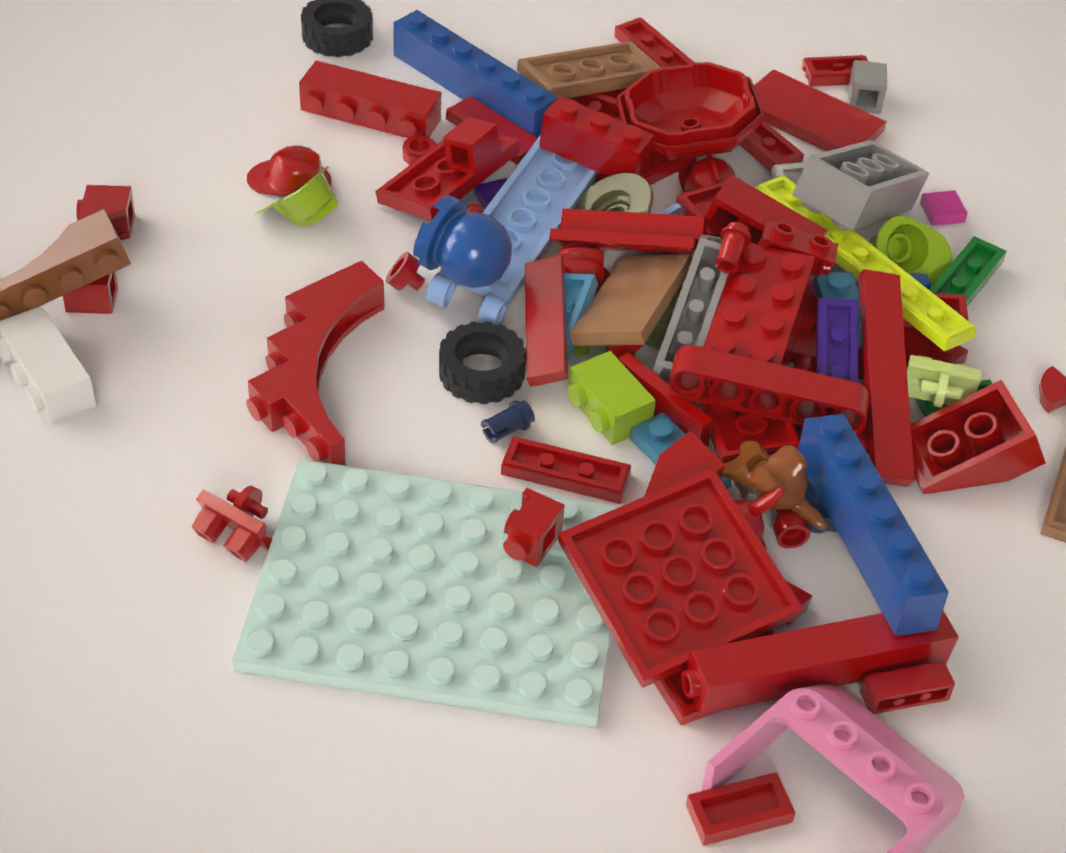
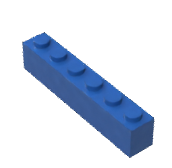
M419 10L411 12L393 22L394 56L463 100L471 96L536 138L541 135L544 113L558 97Z
M845 415L805 418L798 449L807 460L806 472L808 478L894 636L937 630L949 591Z

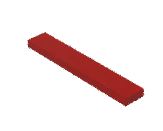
M863 269L858 276L864 381L865 388L869 393L867 412L869 458L885 484L910 487L915 481L900 275Z

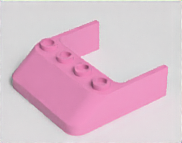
M819 684L798 688L784 695L708 761L701 790L704 791L726 784L790 728L904 822L907 827L906 835L887 853H920L957 817L964 801L963 789L956 779L847 692L832 684Z

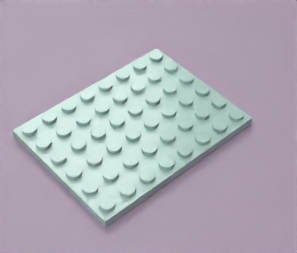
M299 459L232 659L233 672L597 728L611 633L561 548L558 539L538 567L522 560H515L504 551L503 543L508 535L504 533L505 523L513 510L519 511L521 509L522 491ZM545 495L565 505L562 531L621 507Z

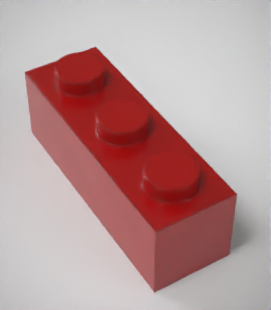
M945 661L925 662L918 666L899 667L891 671H877L865 675L860 694L867 709L873 714L947 701L951 697L955 682Z

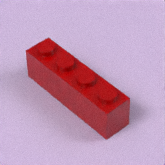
M317 60L299 81L300 110L405 138L413 136H426L430 138L441 121V92Z

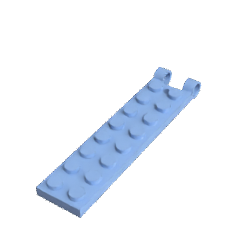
M539 136L483 212L484 214L491 215L506 228L512 242L511 263L501 279L490 286L472 289L457 285L441 269L435 274L429 284L426 301L446 308L453 298L456 287L460 286L486 297L479 310L478 322L489 321L493 324H501L507 308L525 283V263L541 260L553 242L549 239L550 228L560 229L562 208L575 209L580 197L590 188L599 172L540 148Z

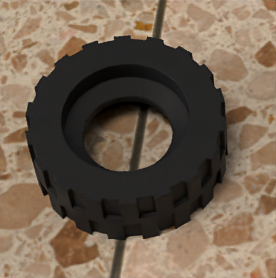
M314 0L308 2L307 6L302 9L303 43H306L308 49H312L317 54L320 53L328 57L351 56L357 52L364 51V48H368L370 41L373 40V15L369 5L367 6L362 0ZM330 24H346V25H349V26L340 27V28H333V27H327L326 25H330Z
M489 321L470 322V324L457 326L455 330H450L446 334L445 339H442L439 349V378L441 382L443 381V387L453 393L452 396L464 399L465 402L497 403L501 402L504 398H510L516 390L519 391L521 388L522 380L524 381L526 348H524L523 340L512 329L509 330L502 324L497 325ZM486 354L499 358L502 361V365L493 370L480 371L463 365V359L471 355Z

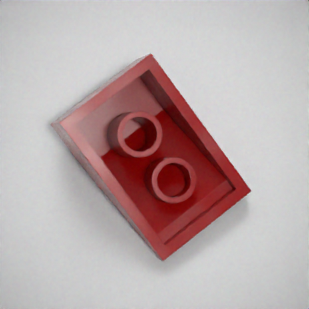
M1002 380L911 423L914 475L923 494L1007 482L1046 464L1035 432Z

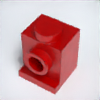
M526 487L522 493L521 509L519 511L513 510L505 523L504 533L508 535L503 543L504 551L515 560H522L538 567L557 541L559 532L563 530L565 505Z

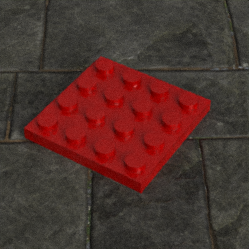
M714 468L559 532L558 542L642 688L686 669L691 650L751 639L801 616L803 607Z

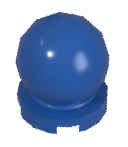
M452 195L442 197L433 206L439 209V212L435 215L430 225L425 222L422 223L416 237L413 255L419 258L417 264L430 271L440 266L443 273L460 286L473 289L492 285L501 279L511 263L512 242L506 228L491 215L480 212L467 214V205Z

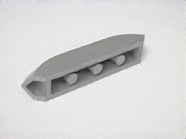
M701 235L657 356L653 372L668 384L677 350L686 345L703 347L729 275L719 271L714 263L722 243L720 237Z

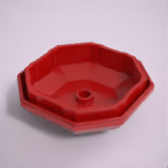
M698 62L689 65L649 70L616 98L621 121L653 134L654 140L651 154L670 161L732 152L765 121V114L751 77L745 76L742 72L711 62Z

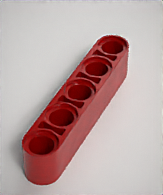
M697 345L682 346L675 353L669 378V387L679 397L801 426L804 425L805 418L844 414L856 435L861 433L866 427L869 393L862 384Z

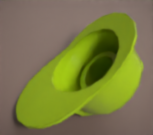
M329 166L325 167L299 190L259 210L255 215L272 206L294 224L304 226L317 223L338 205V200L323 174Z
M907 216L891 217L882 225L878 234L870 239L875 248L907 273L926 274L931 281V285H934L952 263L951 247L946 238L938 231Z

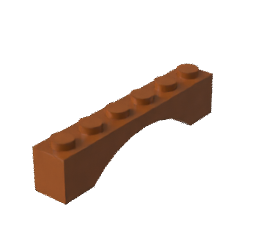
M105 209L68 225L59 238L40 256L23 268L0 279V321L42 306L131 264Z

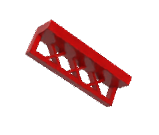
M562 208L560 229L550 228L549 239L561 247L579 243L601 250L694 255L701 235H706L708 219L705 216Z

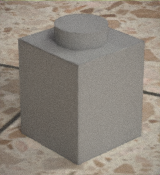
M854 60L848 85V104L868 113L881 114L887 90V64Z

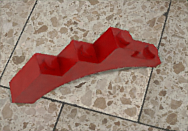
M362 260L285 296L286 314H284V322L287 328L267 337L268 355L265 357L269 370L247 381L249 399L246 400V404L251 416L256 421L261 420L272 433L285 427L292 438L297 437L306 446L313 461L346 466L345 439L329 420L318 392L320 379L326 364L341 341L362 322L384 310V281Z

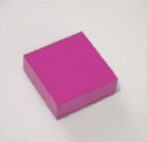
M955 190L922 193L920 204L931 225L962 223L966 221L968 212Z

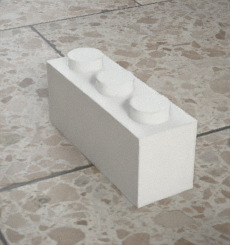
M42 306L0 321V358L4 363L10 361L11 372L19 387H27L26 393L35 412L42 411L49 423L54 424L96 407L91 377Z

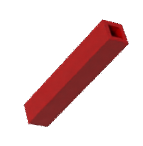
M944 610L937 630L894 636L884 615L879 613L691 650L686 670L681 674V682L685 695L693 699L699 715L780 699L791 690L819 684L843 686L862 682L864 676L872 672H886L899 667H913L925 662L945 661L947 664L959 636Z

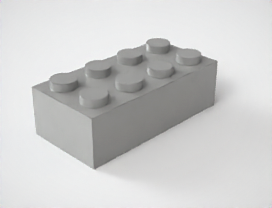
M868 140L809 156L792 195L803 201L802 205L806 209L815 213H824L833 219L832 223L838 228L852 231L912 210L930 173L876 142Z

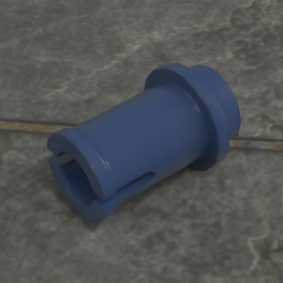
M514 400L509 403V408L481 421V427L485 428L482 431L486 439L491 444H495L500 439L519 429L523 431L529 429L531 423L535 421V415L531 406L525 400L520 402Z

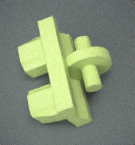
M910 355L907 367L909 397L931 401L934 407L939 408L943 404L950 405L977 392L982 378V370L962 364L956 365L937 361L920 355Z

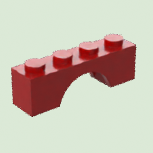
M86 185L83 199H78L77 221L105 209L120 240L129 239L136 215L131 186ZM116 271L61 296L63 297L65 311L70 313L112 314L118 291Z

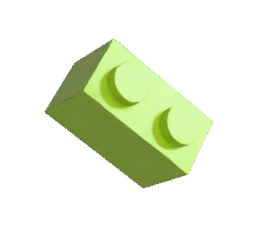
M611 351L570 367L569 386L567 387V395L574 407L581 409L590 420L594 430L602 433L611 445L630 438L631 428L654 416L656 400Z

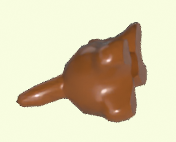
M747 441L740 445V455L736 459L725 463L722 477L734 481L742 499H746L750 492L759 498L778 487H782L785 490V494L773 508L779 510L791 509L817 529L826 530L827 523L821 513L804 498L809 483L806 472L808 463L799 449L792 445L783 446L770 456L756 441Z

